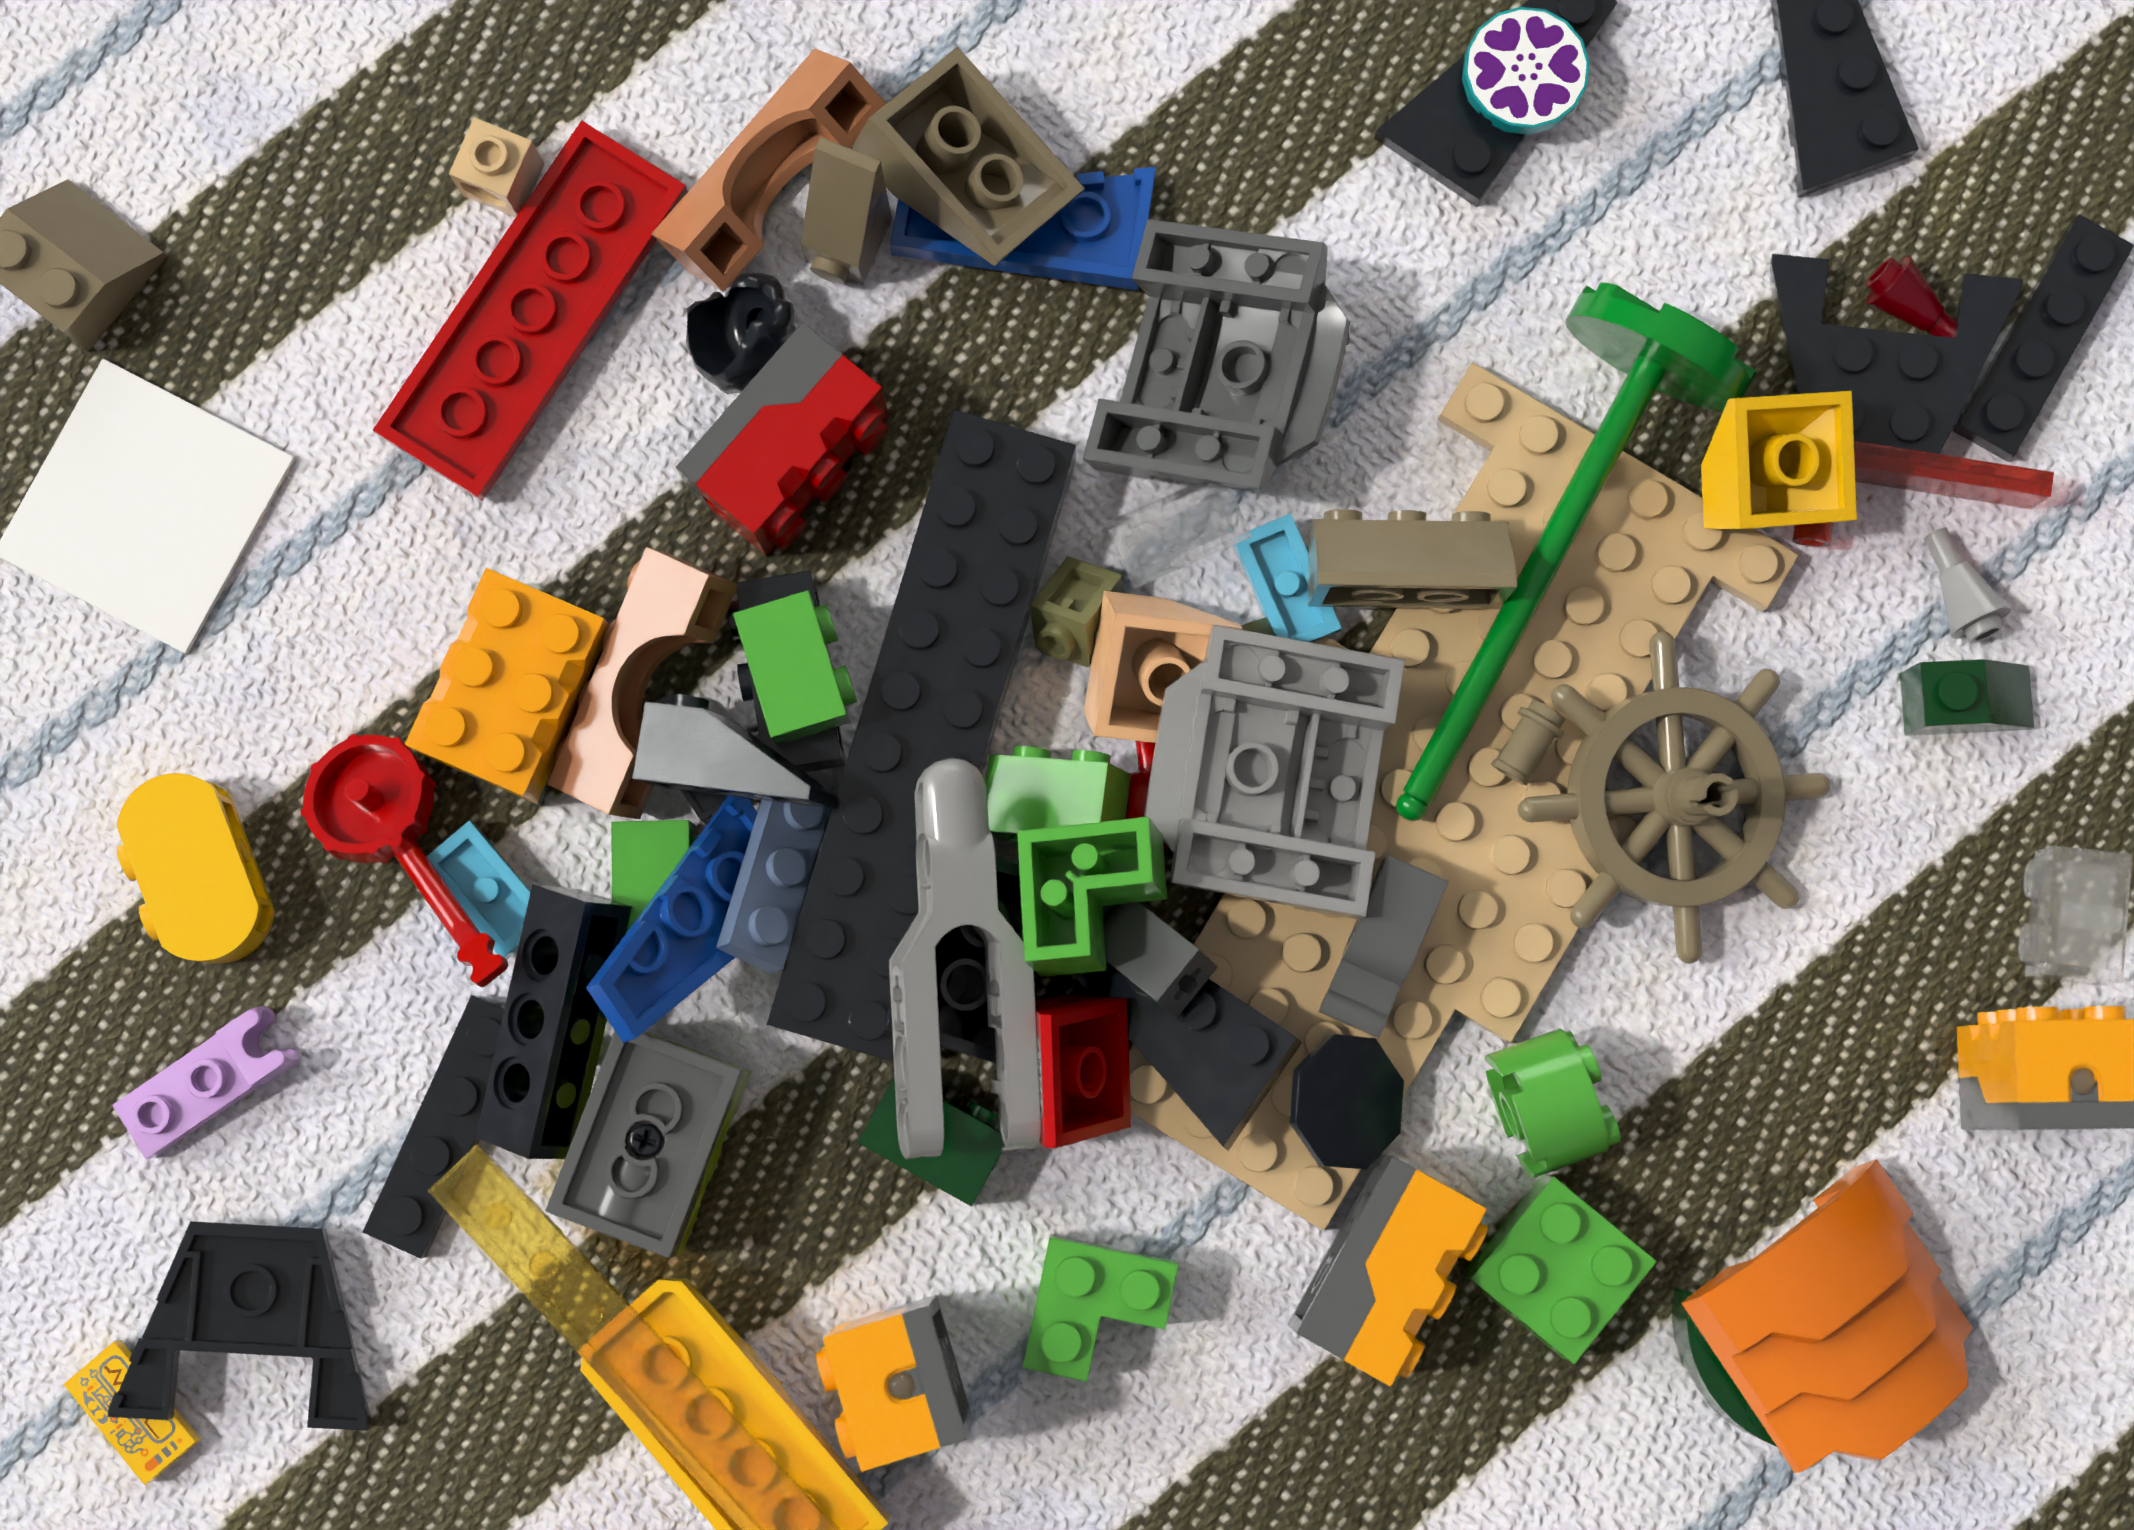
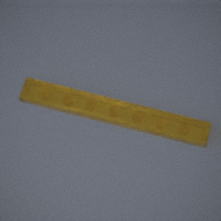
M477 1144L428 1190L436 1201L742 1530H840L481 1144Z

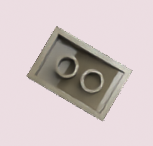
M956 47L869 117L851 147L852 150L881 161L886 188L895 197L993 266L1001 262L1085 189L959 47Z

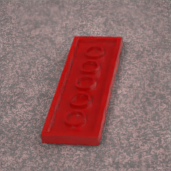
M581 120L375 425L373 431L382 439L475 498L483 501L657 241L651 233L688 193L686 185Z

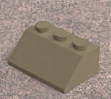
M1338 509L1324 512V519H1313L1309 529L1308 607L1500 609L1517 588V571L1508 522H1491V514L1487 512L1463 511L1452 514V521H1426L1425 512L1400 510L1388 513V520H1362L1361 511Z

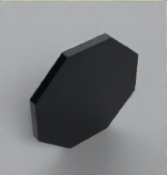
M1328 1034L1293 1070L1290 1125L1319 1166L1367 1170L1401 1133L1404 1080L1375 1038Z

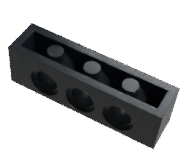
M532 884L476 1138L527 1159L566 1158L591 1093L607 1018L586 987L625 936L632 906L581 889Z

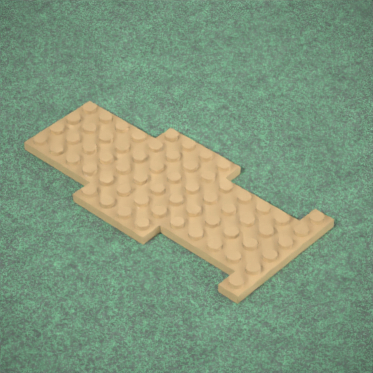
M1472 362L1441 412L1438 421L1489 450L1491 453L1454 513L1481 511L1491 514V522H1508L1518 578L1595 434ZM1622 451L1431 806L1428 805L1425 817L1419 821H1408L1402 818L1396 808L1397 799L1405 793L1402 791L1500 609L1396 608L1370 651V654L1405 660L1396 722L1384 730L1366 850L1376 852L1371 885L1382 860L1388 855L1449 882L1414 963L1399 990L1380 1037L1371 1036L1318 1012L1357 919L1295 909L1294 906L1237 897L1224 893L1193 944L1218 966L1209 979L1296 1036L1302 1044L1229 1151L1222 1147L1134 1044L1129 1050L1131 1114L1324 1231L1361 1169L1319 1166L1290 1125L1293 1070L1328 1034L1375 1038L1404 1080V1097L1454 1011L1506 1043H1511L1579 929L1571 921V910L1598 874L1580 850L1573 834L1570 819L1530 823L1524 821L1518 813L1520 802L1527 797L1567 794L1571 766L1575 754L1586 735L1553 704L1551 698L1553 689L1561 684L1570 685L1604 715L1623 700L1645 691L1652 679L1650 639L1655 633L1664 631L1670 633L1675 640L1709 581L1763 612L1769 607L1799 554L1755 528L1704 529L1702 497ZM1327 636L1312 642L1348 649ZM1534 699L1552 708L1566 719L1561 727L1565 734L1562 739L1554 738L1530 776L1529 783L1525 786L1495 769L1491 763L1497 758L1522 717L1517 713L1520 707L1527 709ZM1627 815L1607 816L1611 830L1619 845L1622 846L1639 823Z

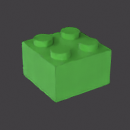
M1542 1175L1463 1272L1462 1276L1558 1356L1575 1364L1657 1261L1557 1178Z

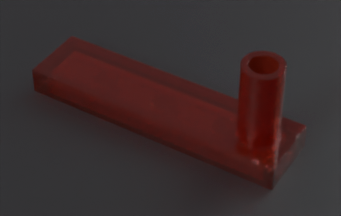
M1854 441L1855 482L2033 509L2051 497L2054 472ZM1834 522L1794 525L1792 541L1803 546L1828 547L1831 545Z

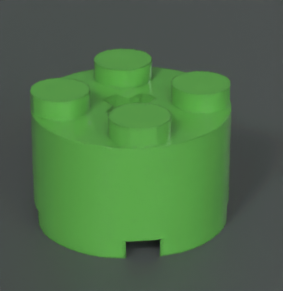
M1559 1028L1485 1055V1061L1492 1067V1069L1486 1071V1076L1498 1116L1507 1138L1514 1136L1517 1141H1523L1527 1151L1516 1155L1530 1178H1536L1607 1152L1610 1145L1621 1141L1619 1127L1608 1105L1600 1106L1593 1084L1602 1080L1597 1060L1588 1044L1579 1047L1571 1031L1564 1032Z

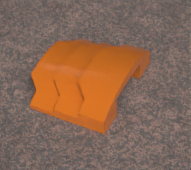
M1877 1159L1854 1167L1814 1198L1813 1201L1818 1208L1755 1258L1725 1268L1681 1303L1794 1473L1805 1471L1832 1452L1872 1461L1883 1460L1935 1419L1968 1387L1964 1341L1971 1333L1973 1327L1938 1277L1942 1271L1908 1222L1914 1214Z

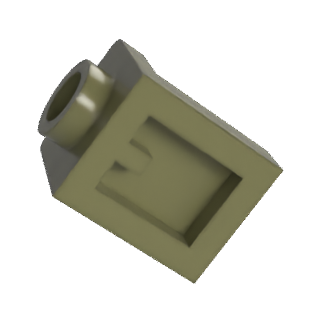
M1067 556L1030 604L1035 647L1055 659L1067 660L1084 667H1089L1092 662L1095 645L1094 633L1098 627L1103 592L1124 593L1123 575Z

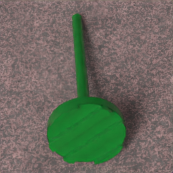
M1600 282L1596 291L1589 286H1585L1578 296L1565 321L1568 330L1588 350L1611 366L1626 373L1627 376L1517 578V588L1502 605L1402 790L1405 793L1397 799L1396 808L1402 818L1408 821H1419L1425 817L1428 805L1431 806L1655 390L1689 404L1721 412L1724 411L1728 399L1744 398L1757 374L1756 370L1735 358L1740 349L1736 344L1699 319L1665 302L1659 311L1620 286L1612 283Z

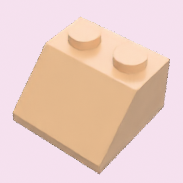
M1104 591L1083 709L1093 735L1155 743L1165 689L1204 661L1213 625L1242 630L1241 625L1167 598Z

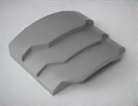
M1213 625L1204 661L1165 689L1153 754L1145 817H1149L1163 835V841L1173 853L1170 884L1232 894L1237 897L1294 906L1295 909L1358 920L1366 917L1376 853L1366 850L1384 730L1396 722L1405 660Z

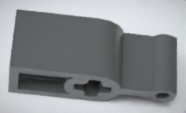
M1390 855L1382 860L1370 887L1366 917L1356 920L1339 965L1318 1010L1319 1013L1376 1038L1380 1037L1399 990L1414 963L1449 881Z
M1141 903L1102 906L1106 962L1177 1018L1218 966L1196 946Z

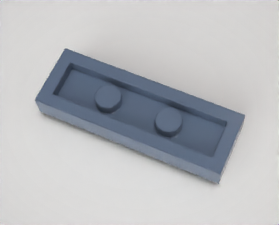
M761 800L716 946L717 949L768 974L783 970L831 808Z

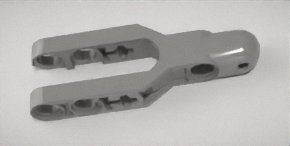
M948 758L934 762L923 771L917 780L914 795L919 913L889 959L897 1132L900 1149L905 1159L923 1156L936 1157L940 1156L943 1150L944 1119L935 946L947 932L962 925H972L984 941L988 1027L995 1028L997 1079H991V1091L998 1094L1000 1130L1005 1145L1002 1151L1036 1148L1040 1142L1041 1135L1033 969L1024 961L1023 941L998 910L995 847L989 829L987 788L984 777L978 768L967 760Z

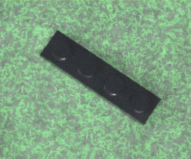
M2080 214L2071 221L1952 431L2006 462L2016 455L2134 247L2132 243Z
M471 995L362 1233L420 1259L427 1257L480 1139L476 1138L505 1008L478 996Z

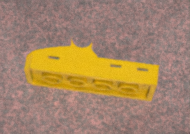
M662 1278L657 1280L582 1346L580 1371L715 1530H881L889 1523L891 1515L796 1406L782 1386L783 1382L765 1366L752 1349L750 1343L747 1344L688 1279Z

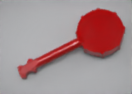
M351 734L347 740L334 746L317 763L311 765V773L304 791L301 816L306 819L308 827L313 835L324 845V849L338 860L343 861L346 859L358 863L380 862L386 864L391 858L395 857L459 947L457 953L458 960L466 966L473 967L470 976L471 981L479 987L487 986L507 970L508 961L500 954L493 955L495 940L486 933H480L416 842L420 835H424L427 832V823L433 808L436 782L431 778L421 760L413 754V750L404 745L405 743L399 737L389 738L381 735L357 736L356 734Z

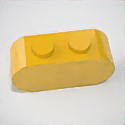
M181 773L156 776L138 786L129 795L119 813L117 829L123 844L117 846V856L127 878L132 882L136 880L145 901V904L139 906V914L147 934L153 941L159 939L161 946L171 954L187 960L208 964H226L246 957L257 949L267 937L273 924L275 910L231 794L213 783Z

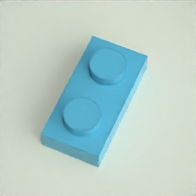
M1291 513L1232 538L1231 543L1274 636L1312 643L1341 631L1342 627L1333 607H1308V551Z
M469 820L432 851L427 858L480 933H486L495 940L493 950L508 960L518 950L531 889L477 825Z

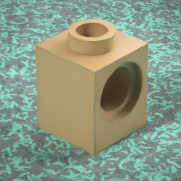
M474 117L449 175L464 197L516 218L530 197L545 163L532 140Z

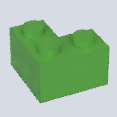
M1149 817L1017 831L1025 963L1041 977L1105 971L1106 956L1102 906L1167 899L1163 835Z
M1050 1234L1022 1368L1087 1382L1100 1317L1165 1330L1179 1264L1175 1260Z

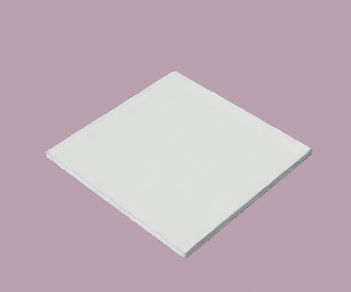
M102 358L0 539V558L188 655L296 458Z

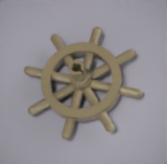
M1660 631L1652 636L1649 645L1653 691H1647L1623 700L1603 715L1570 685L1561 684L1553 689L1551 694L1553 704L1586 735L1575 754L1571 766L1567 794L1527 797L1520 802L1518 813L1524 821L1530 823L1570 819L1573 834L1580 850L1598 874L1571 910L1570 918L1575 926L1579 928L1590 927L1619 891L1640 902L1672 907L1677 956L1682 962L1692 964L1697 962L1702 956L1699 905L1721 900L1744 887L1749 881L1782 909H1790L1798 903L1799 893L1796 888L1768 864L1767 860L1777 844L1782 829L1786 801L1824 797L1830 791L1831 783L1829 778L1822 773L1783 775L1779 758L1771 741L1761 726L1754 720L1779 687L1780 677L1776 671L1767 668L1759 671L1735 702L1706 690L1679 687L1674 637L1668 632ZM1682 716L1700 721L1713 729L1687 763ZM1656 718L1660 765L1628 737L1638 727ZM1732 749L1739 761L1744 779L1733 780L1725 774L1711 773L1727 752ZM1612 759H1615L1642 786L1640 788L1605 790L1606 778ZM1747 804L1744 824L1739 836L1716 817L1730 813L1736 805ZM1644 813V818L1622 846H1620L1611 830L1607 816ZM1692 830L1723 857L1715 867L1699 876H1696ZM1665 832L1670 879L1659 877L1639 866Z

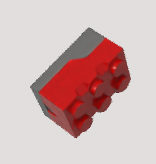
M802 322L680 461L676 469L692 495L766 557L776 546L781 550H785L804 529L806 521L799 515L814 498H818L825 503L841 488L848 476L841 467L855 451H860L864 456L868 455L886 435L889 426L884 422L888 419L889 413L882 387L806 323Z

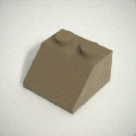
M69 179L8 208L0 217V284L88 352L167 257L159 248Z

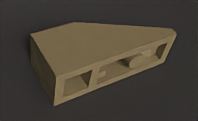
M820 137L815 147L801 238L802 251L806 262L812 264L810 270L822 279L839 285H844L846 279L863 285L892 219L881 161Z

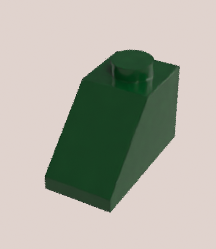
M1987 659L1920 662L1900 673L1905 736L2034 729L2029 665Z

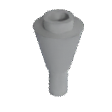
M1941 528L1928 534L1924 541L1941 573L1939 580L1951 637L1953 639L1966 637L1969 643L1973 644L1983 641L2004 629L2005 625L2002 619L2010 613L2011 608L1969 562H1964L1948 529Z

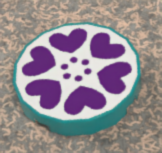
M1518 7L1497 13L1478 28L1464 55L1462 82L1469 103L1478 114L1481 112L1485 118L1493 121L1491 125L1504 132L1531 135L1553 129L1565 120L1567 115L1574 111L1587 87L1590 62L1583 39L1566 20L1546 9Z

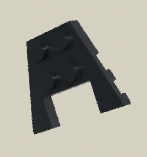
M1772 253L1769 269L1772 283L1775 286L1782 332L1785 335L1792 368L1791 375L1795 394L1852 391L1854 454L1935 463L2022 289L2023 279L1964 273L1961 279L1954 338L1823 324L1822 313L1830 259Z
M190 1221L156 1298L158 1302L142 1338L138 1339L129 1359L131 1364L120 1389L114 1393L108 1408V1417L154 1420L173 1419L180 1351L310 1357L313 1359L307 1428L370 1430L371 1415L327 1230L323 1228Z

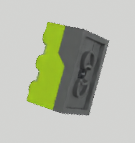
M614 1031L545 1212L667 1258L683 1254L699 1212V1205L707 1183L713 1175L722 1151L723 1141L730 1123L737 1112L752 1071L648 1032H643L636 1039L623 1043L616 1031Z

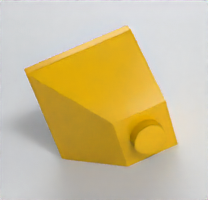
M1852 391L1728 399L1701 464L1704 529H1749L1857 520Z

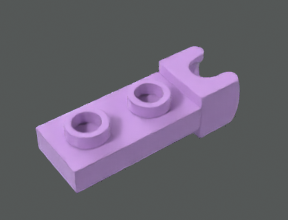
M259 1006L244 1012L216 1031V1035L112 1105L145 1159L157 1157L261 1085L268 1084L299 1062L300 1053L296 1049L274 1050L267 1055L261 1050L259 1037L275 1020V1014L270 1008Z

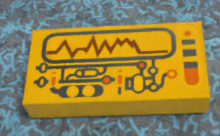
M117 1340L111 1343L63 1385L140 1481L146 1485L155 1480L202 1439L175 1406L174 1417L170 1420L108 1417V1408L114 1393L119 1391L131 1364L129 1359L132 1353L122 1340Z

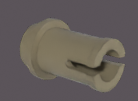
M1534 699L1527 709L1520 707L1517 713L1522 717L1497 758L1491 763L1495 769L1525 786L1529 783L1530 776L1554 738L1562 739L1565 734L1561 727L1566 719L1552 708Z

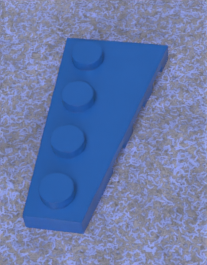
M1156 167L1134 169L1133 175L1104 177L1103 171L1077 173V180L1085 188L1083 192L996 266H993L898 199L890 242L891 255L1138 291L1139 286L1131 278L1146 223L1149 219Z
M728 796L586 987L623 1043L640 1036L735 958L717 949L716 946L758 813L748 798Z

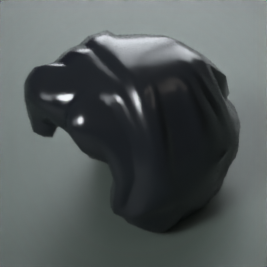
M764 273L741 274L735 279L725 297L720 292H713L709 298L695 301L687 308L686 344L694 366L706 380L726 394L741 393L796 330L793 303L786 301L784 289L774 276Z

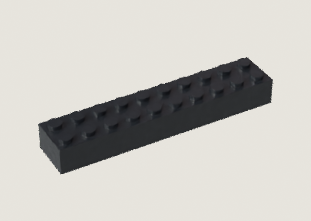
M953 409L836 794V807L832 809L766 1025L894 1062L892 1032L882 1028L891 1002L889 959L911 926L919 910L914 795L917 780L923 771L934 762L948 758L967 760L975 765L983 774L1030 617V604L1036 597L1076 463L1075 444Z

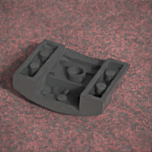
M1148 219L1131 278L1148 295V300L1120 402L1098 399L1082 459L1098 471L1151 480L1156 476L1203 485L1211 483L1263 492L1276 467L1317 446L1337 388L1350 328V321L1325 285L1327 245L1324 242Z

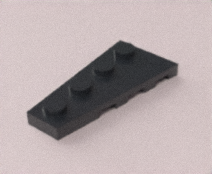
M1528 0L1521 7L1546 9L1566 20L1583 39L1585 49H1587L1614 11L1618 2L1616 0ZM1463 56L1379 127L1375 132L1374 139L1476 207L1527 134L1504 132L1491 125L1493 121L1485 118L1481 112L1478 114L1472 107L1462 82Z
M1770 0L1774 30L1778 31L1781 60L1779 61L1782 86L1786 87L1790 116L1787 121L1790 147H1794L1797 198L1912 157L1919 149L1858 0Z
M1107 962L1105 971L1073 974L1091 996L1127 998L1128 1038L1222 1147L1228 1151L1302 1044L1296 1036L1210 979L1206 981L1176 1018Z

